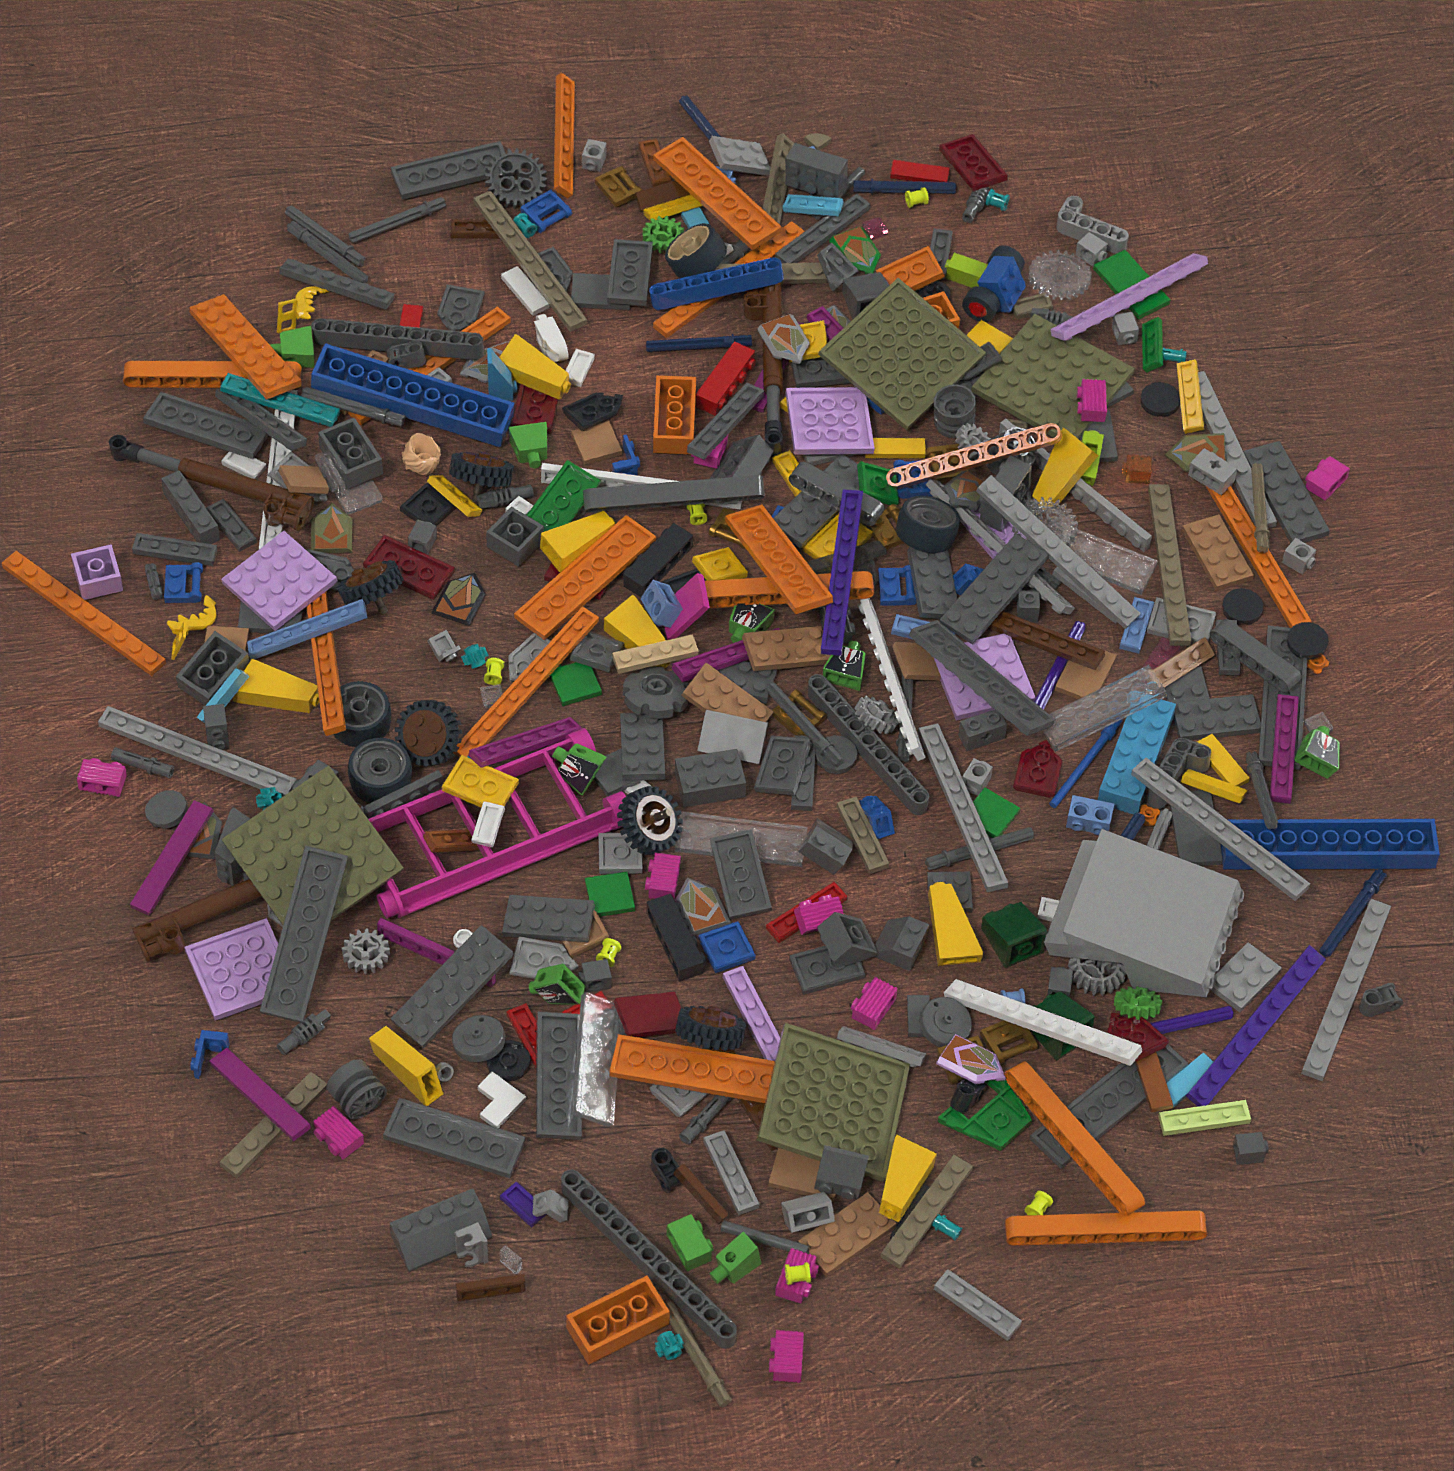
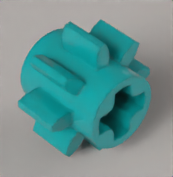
M478 643L463 649L465 655L461 656L464 665H470L474 669L485 664V657L489 655L485 647H479Z
M275 787L261 788V793L256 796L257 807L263 810L282 798L281 793L277 792Z
M672 1331L660 1334L657 1337L658 1342L655 1343V1350L659 1358L665 1356L666 1360L677 1358L682 1353L681 1349L684 1348L682 1345L684 1342L680 1334L674 1336Z

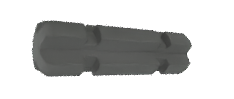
M151 563L145 565V572L152 599L157 600L161 599L163 594L156 565Z

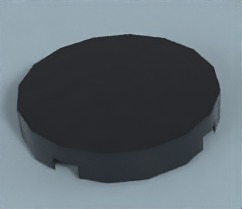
M1151 383L1142 390L1141 406L1147 413L1153 416L1163 415V417L1174 414L1179 408V392L1168 383Z
M1234 589L1228 592L1223 599V614L1229 620H1237L1239 625L1241 623H1247L1246 625L1253 624L1262 616V599L1250 589Z
M1301 622L1294 625L1289 630L1287 636L1289 650L1302 659L1303 657L1308 659L1321 657L1326 652L1329 643L1325 630L1311 622Z
M505 1040L502 1050L493 1058L486 1060L489 1073L494 1072L506 1082L516 1081L528 1072L530 1053L520 1042Z

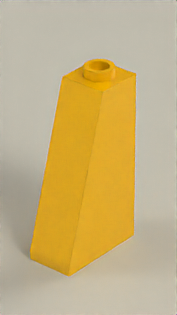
M514 335L499 357L512 372V380L559 400L564 393H568L571 387L569 373L519 335Z
M1064 427L1061 430L1062 439L1054 445L1032 495L1037 500V506L1044 511L1049 509L1053 512L1099 456Z
M601 511L541 533L540 549L561 573L611 529L615 522L605 511Z
M634 595L630 596L604 618V631L615 640L624 642L626 649L666 641ZM671 662L651 667L667 668L671 664Z
M251 659L244 670L250 677L233 697V702L304 713H310L314 706L317 707L319 704L317 685L254 659Z
M937 882L930 885L928 898L938 966L981 962L983 956L982 949L952 884Z
M385 1026L369 1038L373 1053L423 1105L428 1106L443 1095L434 1064L390 1028Z
M896 1135L880 1204V1214L900 1222L934 1168L936 1153Z

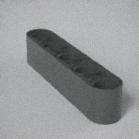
M800 462L789 476V482L795 488L839 511L843 489L858 490L806 462ZM863 493L860 522L873 526L885 508L880 501Z
M1229 619L1221 621L1210 632V637L1215 644L1281 692H1289L1302 679L1301 673L1297 668Z

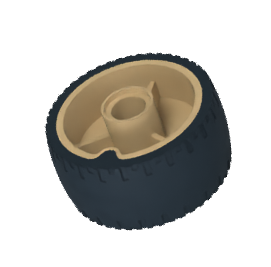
M701 223L679 234L669 244L665 252V258L673 272L679 278L711 272L716 269L725 258L727 247L711 225Z

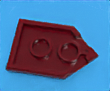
M1047 740L1021 752L1013 788L1016 791L1048 798L1055 796L1062 759L1054 753Z
M1111 1013L1107 1033L1141 1045L1142 1052L1136 1058V1062L1165 1048L1169 1043V1040L1143 1017H1140L1138 1020L1135 1016L1128 1018L1122 1017L1118 1013Z

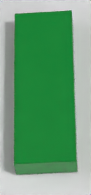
M1159 317L1142 324L1143 370L1146 373L1163 366L1162 320Z

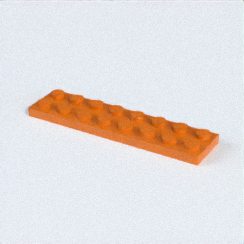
M681 137L653 155V160L751 250H754L782 232L780 224L684 137Z
M224 294L189 307L193 318L266 400L302 386L301 379Z
M763 505L725 516L727 525L795 614L833 603L832 594Z
M625 515L514 613V618L545 641L580 610L582 606L633 563L640 554H643L653 542H656V536Z
M618 1034L609 1076L765 1103L775 1061Z

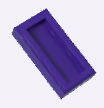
M517 1182L500 1195V1200L531 1228L547 1215L544 1214L538 1217L533 1215V1196Z

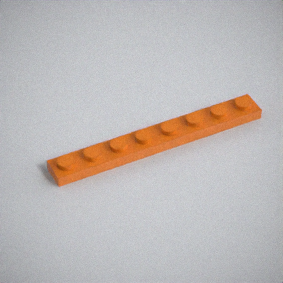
M560 73L556 76L554 190L569 198L573 195L575 82L563 73Z

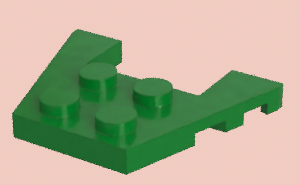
M996 1079L986 1080L985 1083L997 1092L998 1095L972 1118L968 1119L961 1112L954 1110L950 1106L938 1117V1122L1001 1151L1031 1125L1032 1119L1019 1097H1016L1012 1088L1008 1085L1006 1079L996 1081Z

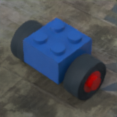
M1002 245L993 250L987 261L988 266L977 282L979 286L972 287L962 301L963 310L972 319L979 322L981 320L988 322L993 319L996 312H1011L1024 291L1026 285L1021 275L1025 265L1024 258L1012 247Z

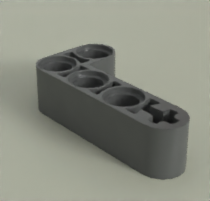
M1186 738L1175 739L1159 768L1179 782L1186 768L1200 773L1209 769L1211 749L1204 744ZM1149 789L1148 804L1152 808H1163L1167 802Z

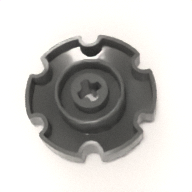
M663 667L642 668L640 673H631L625 679L623 684L624 702L630 710L638 715L647 714L649 718L655 719L672 717L673 712H682L689 703L687 699L681 696L688 687V682H682L673 670L665 671Z

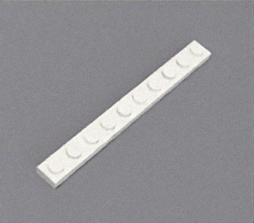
M297 390L288 391L289 393L298 395ZM275 409L274 416L294 429L295 415ZM273 438L271 440L268 473L292 451ZM267 476V483L282 487ZM264 511L259 549L283 530V525L281 524L278 526L268 525L265 520Z
M543 463L541 483L550 484L562 468V465ZM582 468L601 480L598 488L677 482L674 480ZM742 501L707 503L705 505L741 509Z
M870 598L860 599L861 603H858V607L862 615L865 614L866 616L863 621L867 630L871 631L868 634L872 645H876V649H873L877 660H881L882 664L879 665L882 675L887 678L884 680L888 692H892L889 698L893 707H897L898 711H895L896 718L899 723L903 724L900 730L904 739H908V743H905L910 755H915L917 761H920L926 757L873 603Z
M957 979L944 992V997L953 998L966 1007L1129 1066L1142 1052L1141 1045Z

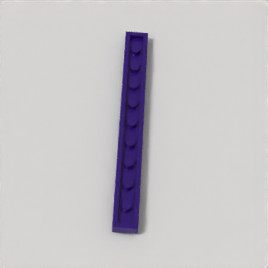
M844 489L842 491L829 592L833 596V603L827 604L821 654L842 656L863 491Z
M1312 946L1306 947L1185 1096L1197 1107L1208 1105L1326 959Z

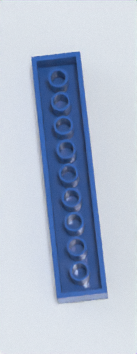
M326 343L311 374V388L384 410L388 408L391 412L405 415V418L501 447L514 414V402Z
M1264 819L1228 820L1291 869H1435L1440 855L1435 819H1277L1278 827L1270 830L1266 828ZM1220 844L1223 869H1253Z

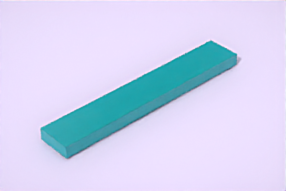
M230 373L226 375L220 386L221 392L329 427L334 426L340 414L339 408L289 392L266 400L248 379Z

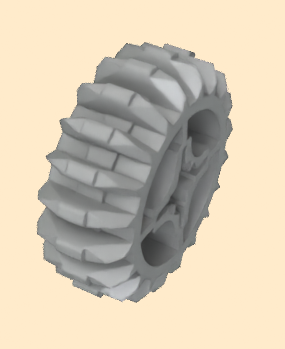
M1070 957L1068 967L1070 970H1073L1072 983H1077V989L1083 987L1085 993L1092 991L1094 996L1096 992H1100L1103 996L1105 991L1111 994L1113 989L1118 990L1120 984H1123L1127 973L1122 963L1098 960L1085 961L1087 959Z

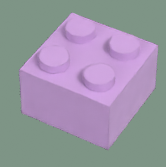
M112 545L71 554L74 573L81 597L84 600L123 591L121 575Z

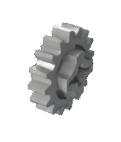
M969 423L962 425L955 434L957 437L955 442L960 444L958 449L989 441L991 438L987 437V432H982L981 427L976 428L975 424L970 426ZM972 452L969 460L974 459L976 461L979 458V453Z
M867 696L861 697L854 708L856 710L855 714L860 716L859 720L864 721V725L869 726L873 731L877 729L879 733H882V731L885 734L892 733L898 724L896 715L893 714L894 710L889 709V705L880 699L876 701L874 697H871V699Z
M368 928L365 929L364 933L357 930L356 936L349 934V940H344V947H342L344 962H348L349 969L355 967L356 973L360 969L363 970L364 974H367L369 969L375 973V967L382 969L383 962H388V956L390 955L389 942L384 940L383 934L377 936V930H374L372 933H369Z

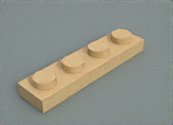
M693 635L613 652L612 658L617 672L620 674L698 655L699 651Z

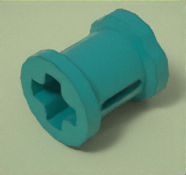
M991 189L986 199V205H993L1001 208V211H1005L1010 195H1002Z
M520 213L513 219L525 238H530L536 233L537 226L528 220L526 213Z

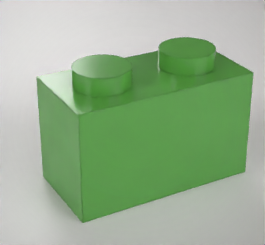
M692 1214L667 1224V1237L687 1272L710 1262L712 1251H714L711 1241L705 1239L702 1234L703 1228L698 1220L695 1221Z

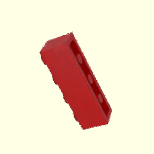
M734 341L696 393L695 407L716 416L727 404L730 396L733 397L735 395L738 385L745 381L748 371L753 370L755 367V350Z

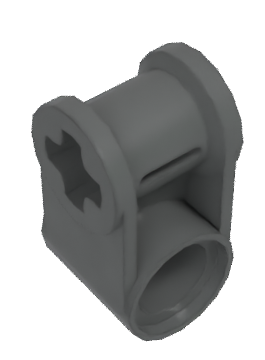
M419 341L393 345L387 350L388 363L397 366L398 360L399 367L405 369L421 367L427 360L422 343Z
M1386 983L1382 986L1368 989L1363 993L1359 1004V1011L1364 1016L1373 1017L1397 1010L1403 1005L1404 1001L1398 997L1394 983Z

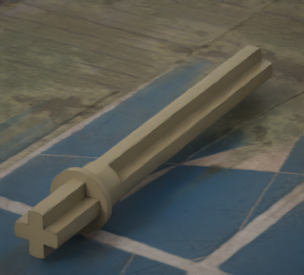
M1254 463L1251 468L1256 529L1254 537L1257 541V551L1266 553L1269 549L1268 538L1270 537V531L1267 526L1263 465Z
M667 1302L665 1305L670 1311L669 1323L675 1333L680 1334L684 1342V1348L707 1385V1391L712 1393L719 1406L722 1408L726 1407L732 1400L723 1386L724 1381L718 1378L674 1303Z

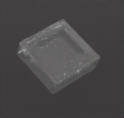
M501 684L480 687L484 708H490L503 694Z
M1323 712L1304 721L1309 732L1317 729L1319 726L1328 727L1330 732L1334 728Z
M504 1245L500 1249V1262L514 1274H518L522 1270V1258Z

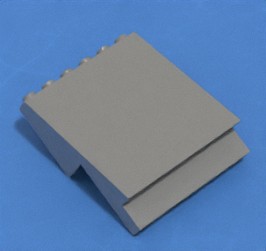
M1101 829L1097 841H1082L1044 943L1049 955L1122 963L1133 989L1139 986L1148 988V991L1207 997L1209 989L1213 987L1214 974L1219 970V960L1221 954L1225 952L1226 940L1231 935L1232 923L1237 918L1238 906L1243 901L1244 891L1236 879Z

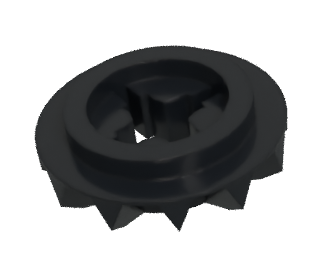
M940 281L930 283L919 290V295L922 298L932 295L934 290H936V294L945 292L947 298L949 299L950 297L949 287Z

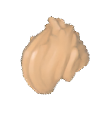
M415 433L405 445L406 448L402 452V460L406 470L410 469L412 472L427 476L432 474L439 464L441 450L432 437L422 433Z

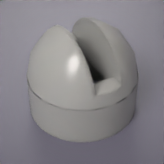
M440 1062L435 1066L440 1081L445 1082L452 1078L454 1070L448 1063Z

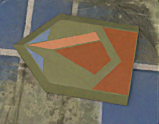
M1225 434L1184 435L1165 456L1177 463L1185 472H1189L1190 463L1204 448L1226 461Z
M333 503L329 504L311 519V550L323 553H352V518Z

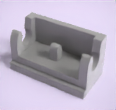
M478 1222L455 1232L456 1254L458 1258H463L467 1255L473 1256L471 1261L465 1263V1267L488 1262V1243Z

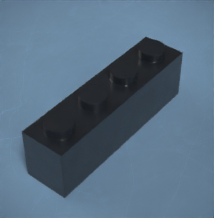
M675 523L669 528L664 529L656 542H653L644 554H640L631 567L629 566L625 569L623 573V587L642 597L652 580L660 581L693 548V535Z
M671 894L647 901L646 913L679 982L703 974L706 959L703 952H699L697 949V940L689 932L687 919L685 917L682 918L680 914L679 902L677 900L674 901Z

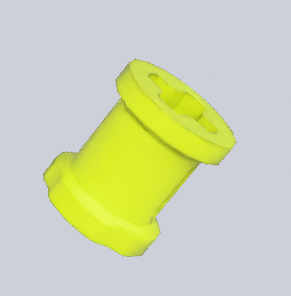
M923 187L914 192L906 191L905 200L907 206L912 208L916 204H928L929 197L926 188Z
M705 504L686 505L690 511V523L692 525H702L707 522V514L704 513Z
M499 658L487 659V673L484 676V682L494 686L501 684V671L504 668L503 660Z
M606 938L602 942L603 948L597 954L596 961L606 958L609 967H613L615 964L614 958L617 952L621 950V944L614 939Z
M1037 1191L1032 1203L1025 1207V1213L1027 1215H1043L1045 1210L1053 1204V1199L1045 1192Z
M808 1262L798 1266L785 1265L787 1285H791L792 1282H811Z

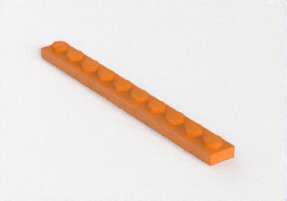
M791 221L782 228L781 233L750 251L734 264H746L775 258L776 252L805 231ZM724 296L676 306L653 322V328L667 339Z
M497 306L461 332L478 333L483 337V341H485L511 323V317ZM426 355L427 360L423 366L409 368L408 370L428 375L438 367L444 369L458 358ZM348 412V414L352 418L355 417V419L360 425L364 424L365 422L371 419L366 416Z
M1206 486L1288 626L1292 628L1301 622H1312L1269 549L1266 553L1257 551V541L1254 537L1255 526L1232 487L1229 486L1220 495Z
M18 551L12 553L2 562L3 569L150 676H153L166 664V659Z
M327 591L307 606L308 619L330 611ZM332 631L311 638L323 731L326 736L346 730Z
M582 606L462 738L461 743L457 744V747H459L458 751L453 753L459 758L461 755L467 757L469 750L488 744L599 622V617Z

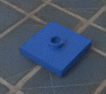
M739 921L698 935L699 942L715 973L755 960L756 955Z

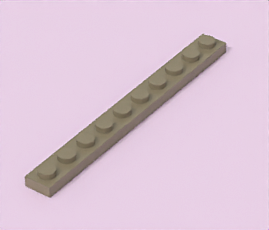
M489 191L474 197L476 207L569 332L587 325L585 316L493 193Z
M1149 484L1148 494L1169 645L1190 646L1191 635L1169 484Z

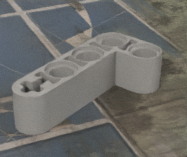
M1070 196L1066 199L1058 213L1056 228L1059 233L1081 240L1090 232L1107 243L1106 251L1117 254L1127 249L1129 235L1126 230L1082 214L1083 201L1080 197Z

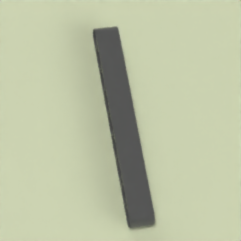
M324 318L316 319L311 324L314 342L319 345L326 343L337 347L387 351L393 345L419 341L422 343L425 355L477 360L485 354L483 337L478 333Z
M760 475L600 487L583 490L584 510L590 513L757 500L765 497L763 476Z
M812 675L808 680L809 699L820 711L823 710L828 715L827 719L843 737L854 743L858 754L914 815L925 814L929 803V793L876 733L869 726H865L864 721L859 720L860 716L855 714L856 711L823 675Z

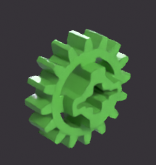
M658 216V220L652 218L651 224L646 222L645 228H643V241L653 242L652 251L658 249L659 253H662L684 231V227H681L680 222L675 223V218L668 220V216L665 219H661Z
M1128 986L1127 990L1121 988L1120 992H1116L1114 1006H1116L1115 1010L1120 1011L1121 1015L1128 1014V1018L1135 1016L1138 1020L1140 1017L1148 1019V1016L1154 1018L1156 1014H1160L1162 1000L1160 995H1155V991L1149 992L1148 988L1137 986L1136 989Z

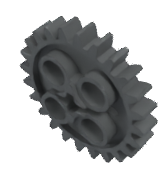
M509 148L507 154L501 151L500 157L494 155V161L490 160L489 166L486 167L484 179L487 181L485 182V187H489L488 192L491 191L496 198H499L500 204L503 201L506 202V208L509 204L513 205V209L516 208L517 204L521 207L524 203L530 202L537 198V196L542 195V191H545L547 178L544 177L546 176V171L542 170L544 165L538 164L539 158L532 159L533 153H530L528 156L525 155L526 150L519 153L518 148H516L515 153H512ZM508 167L510 171H504L502 168ZM526 168V169H528L530 172H527V173H526V172H523L521 169ZM502 185H508L510 188L505 189ZM521 186H527L529 190H523Z

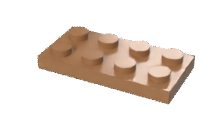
M1220 515L1182 526V532L1216 591L1253 580L1254 574Z
M821 626L748 632L742 636L753 671L825 665L831 656L821 654L823 636Z
M708 663L704 664L681 695L704 713L706 710L767 722L774 712Z
M867 1192L834 1215L835 1222L820 1225L800 1239L798 1243L810 1246L808 1254L816 1256V1265H819V1270L825 1277H828L894 1230L897 1223L893 1219H889L879 1213L880 1205Z

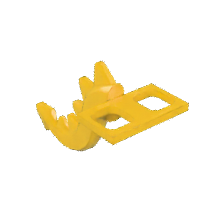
M316 286L306 287L296 294L295 299L279 302L277 333L296 329V318L311 319L308 312L315 311V308L309 306L313 304V301L310 300L313 299L311 294L317 295V292L326 293L330 291ZM293 303L291 311L282 313L284 305ZM292 319V324L289 328L281 329L283 321Z
M208 595L204 597L203 604L208 607L203 610L206 614L199 613V618L195 614H191L190 619L178 615V622L167 621V625L172 630V633L176 634L172 643V660H175L189 631L207 629V626H211L216 620V602Z

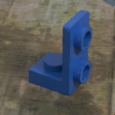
M626 434L623 435V450L627 460L612 463V472L638 476L640 460L638 456L634 455L633 441H629Z
M969 564L963 565L953 575L956 594L962 595L984 569Z
M866 796L863 800H859L865 815L869 818L870 825L877 839L895 834L891 811L877 796Z
M201 1030L200 1038H196L195 1041L196 1057H192L190 1069L194 1071L195 1079H200L206 1049L213 1052H221L225 1048H229L228 1033Z

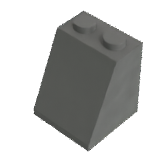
M881 272L843 279L842 293L852 320L889 286Z
M234 807L230 810L215 850L217 876L222 882L229 883L232 886L243 879V873L245 872L221 839L250 820V818Z

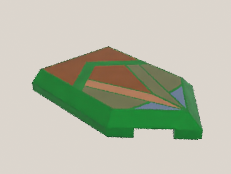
M863 227L854 228L832 236L829 239V243H833L858 270L864 271L865 274L874 273L881 254Z

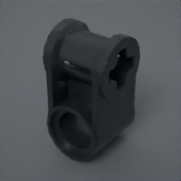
M963 1078L957 1084L950 1106L958 1112H967L975 1103L980 1101L985 1093L986 1085L975 1084Z
M657 1148L652 1153L651 1170L658 1179L663 1191L669 1193L672 1188L682 1184L673 1174L679 1166L668 1149ZM657 1160H664L665 1163L660 1164V1163H657L656 1161H657Z

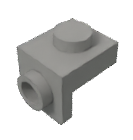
M447 630L427 640L439 662L443 660L449 662L458 657L456 653L461 650L460 646H455Z
M552 1189L536 1194L533 1197V1215L538 1217L547 1214L558 1222L566 1221L568 1200Z

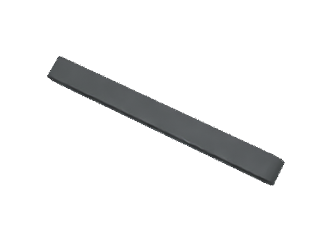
M573 1169L566 1170L561 1176V1191L563 1195L719 1347L724 1349L733 1347L737 1334L734 1322L578 1171ZM574 1182L576 1184L568 1185L567 1183ZM583 1197H590L591 1199H589V1200H583L582 1198H583ZM598 1212H605L606 1214H604V1215H599V1214H597V1213H598ZM617 1226H618V1227H621V1229H620V1230H615V1229H613V1227H617ZM633 1241V1242H636L637 1244H635V1245H630V1244H628V1243ZM649 1256V1257H652L653 1259H651V1260H645L644 1257ZM663 1271H664V1272H667L668 1274H666V1275H660L659 1272H663ZM675 1287H682V1288H684V1289H682V1290H676V1289H674V1288H675ZM691 1302H698L699 1305L694 1306V1305H691L690 1303H691ZM713 1317L715 1320L708 1321L705 1318ZM724 1332H727V1333H730L731 1335H730V1336H723V1335H721V1334L724 1333Z

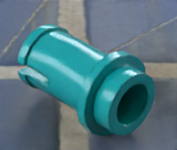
M1163 348V360L1179 363L1186 362L1187 351Z
M940 1214L932 1224L935 1227V1231L940 1230L954 1241L959 1237L963 1229L946 1219V1215L941 1216Z

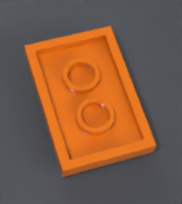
M929 246L876 270V272L882 273L889 285L899 278L913 291L945 277Z

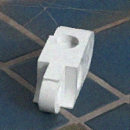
M545 314L537 315L534 324L536 339L542 353L553 362L567 360L569 356L567 345L553 316L547 318Z

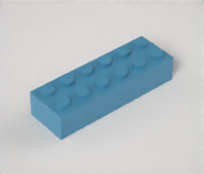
M1139 692L1135 693L1102 781L1098 796L1099 801L1114 803V809L1133 815L1136 812L1139 813L1148 787L1131 775L1132 769L1145 758H1148L1155 765L1157 764L1174 718L1175 703Z

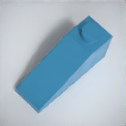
M487 348L489 395L513 401V393H517L516 381H512V372L491 348Z

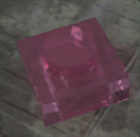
M880 217L862 222V227L871 240L888 235V229Z

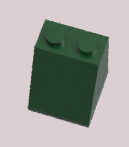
M1022 902L1008 904L1003 909L996 912L991 911L982 917L981 929L1004 968L1044 952L1047 929Z
M1061 991L1054 995H1048L1037 1006L1032 1005L1038 1009L1093 1028L1095 1016ZM1030 1030L1056 1061L1078 1048L1077 1046Z

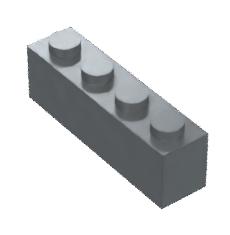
M180 470L161 478L163 494L195 540L207 544L219 541L217 523Z

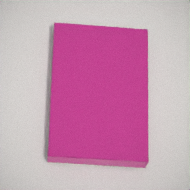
M697 573L675 593L683 610L671 628L664 626L667 640L677 638L710 608L702 574Z

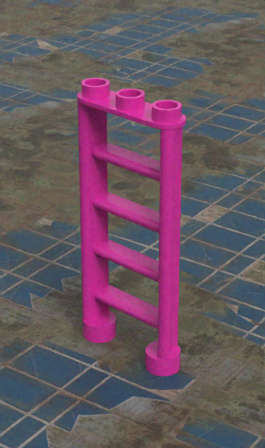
M582 728L567 734L564 741L494 768L510 776L517 777L545 765L577 820L540 834L514 790L509 798V802L531 839L497 853H493L491 847L477 844L484 858L448 873L436 852L432 853L423 838L425 832L416 817L453 802L470 834L473 836L477 823L464 800L439 790L369 818L368 820L377 832L406 821L437 876L401 892L398 890L393 879L380 886L383 892L377 895V900L385 918L388 919L395 915L398 918L404 917L599 837V833H608L623 827H618L617 823L622 820V818H617V813L621 812L618 809L619 805L623 803L622 800L626 797L622 791L603 798L604 809L587 816L569 784L560 775L559 767L555 762L557 760L552 757L558 746L569 752L574 744H580L596 752L595 745L588 731Z

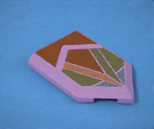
M955 1034L937 1061V1065L975 1084L984 1083L986 1080L996 1079V1081L1006 1079L995 1053Z

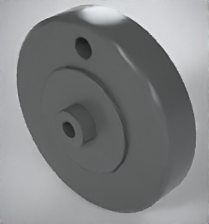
M949 997L932 999L922 1009L919 1017V1024L923 1035L929 1042L938 1047L948 1045L955 1034L967 1039L972 1030V1019L966 1007L959 1001Z
M486 1015L467 1018L455 1028L452 1034V1044L456 1054L461 1059L469 1062H482L493 1058L502 1050L506 1040L502 1024L497 1019Z

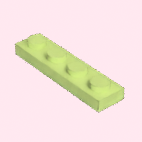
M1246 1100L1159 1112L1158 1116L1163 1136L1250 1124L1251 1122Z

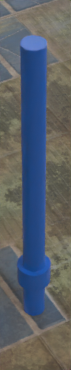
M1116 716L1109 726L1104 727L1099 739L1050 801L1049 805L1056 808L1105 743L1113 738L1116 734L1115 730L1123 721L1120 716Z

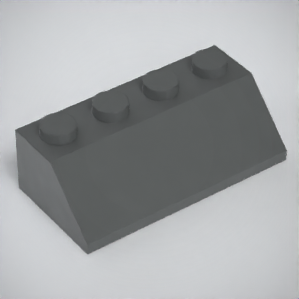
M473 1188L390 1222L391 1238L408 1272L456 1253L455 1232L477 1222L486 1239L492 1238L483 1207Z

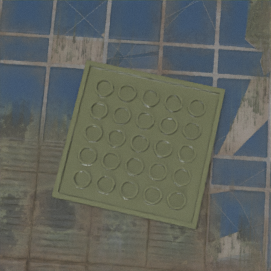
M897 278L819 351L818 355L907 431L934 405L936 393L945 386L955 385L985 356L986 352L901 279Z
M1034 314L1000 353L1002 361L988 368L972 386L971 391L1034 427L1054 423L1061 430L1064 427L1076 438L1080 439L1084 431L1093 423V421H1081V414H1077V404L1080 402V398H1077V386H1081L1082 379L1105 380L1106 401L1108 405L1134 374L1135 368L1075 335L1066 341L1052 337L1050 329L1057 325ZM1051 429L1047 434L1054 438L1057 436L1058 431Z
M329 765L221 839L282 925H284L305 845L348 856L331 921L404 870L401 863Z
M785 1023L782 1028L757 1141L818 1161L821 1160L824 1145L868 1155L864 1176L884 1182L887 1176L910 1064Z

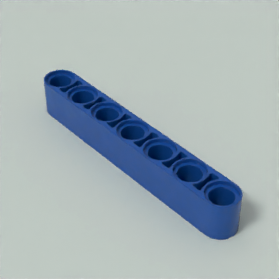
M768 258L654 284L649 288L652 307L662 310L780 283L784 279L782 263L778 258Z

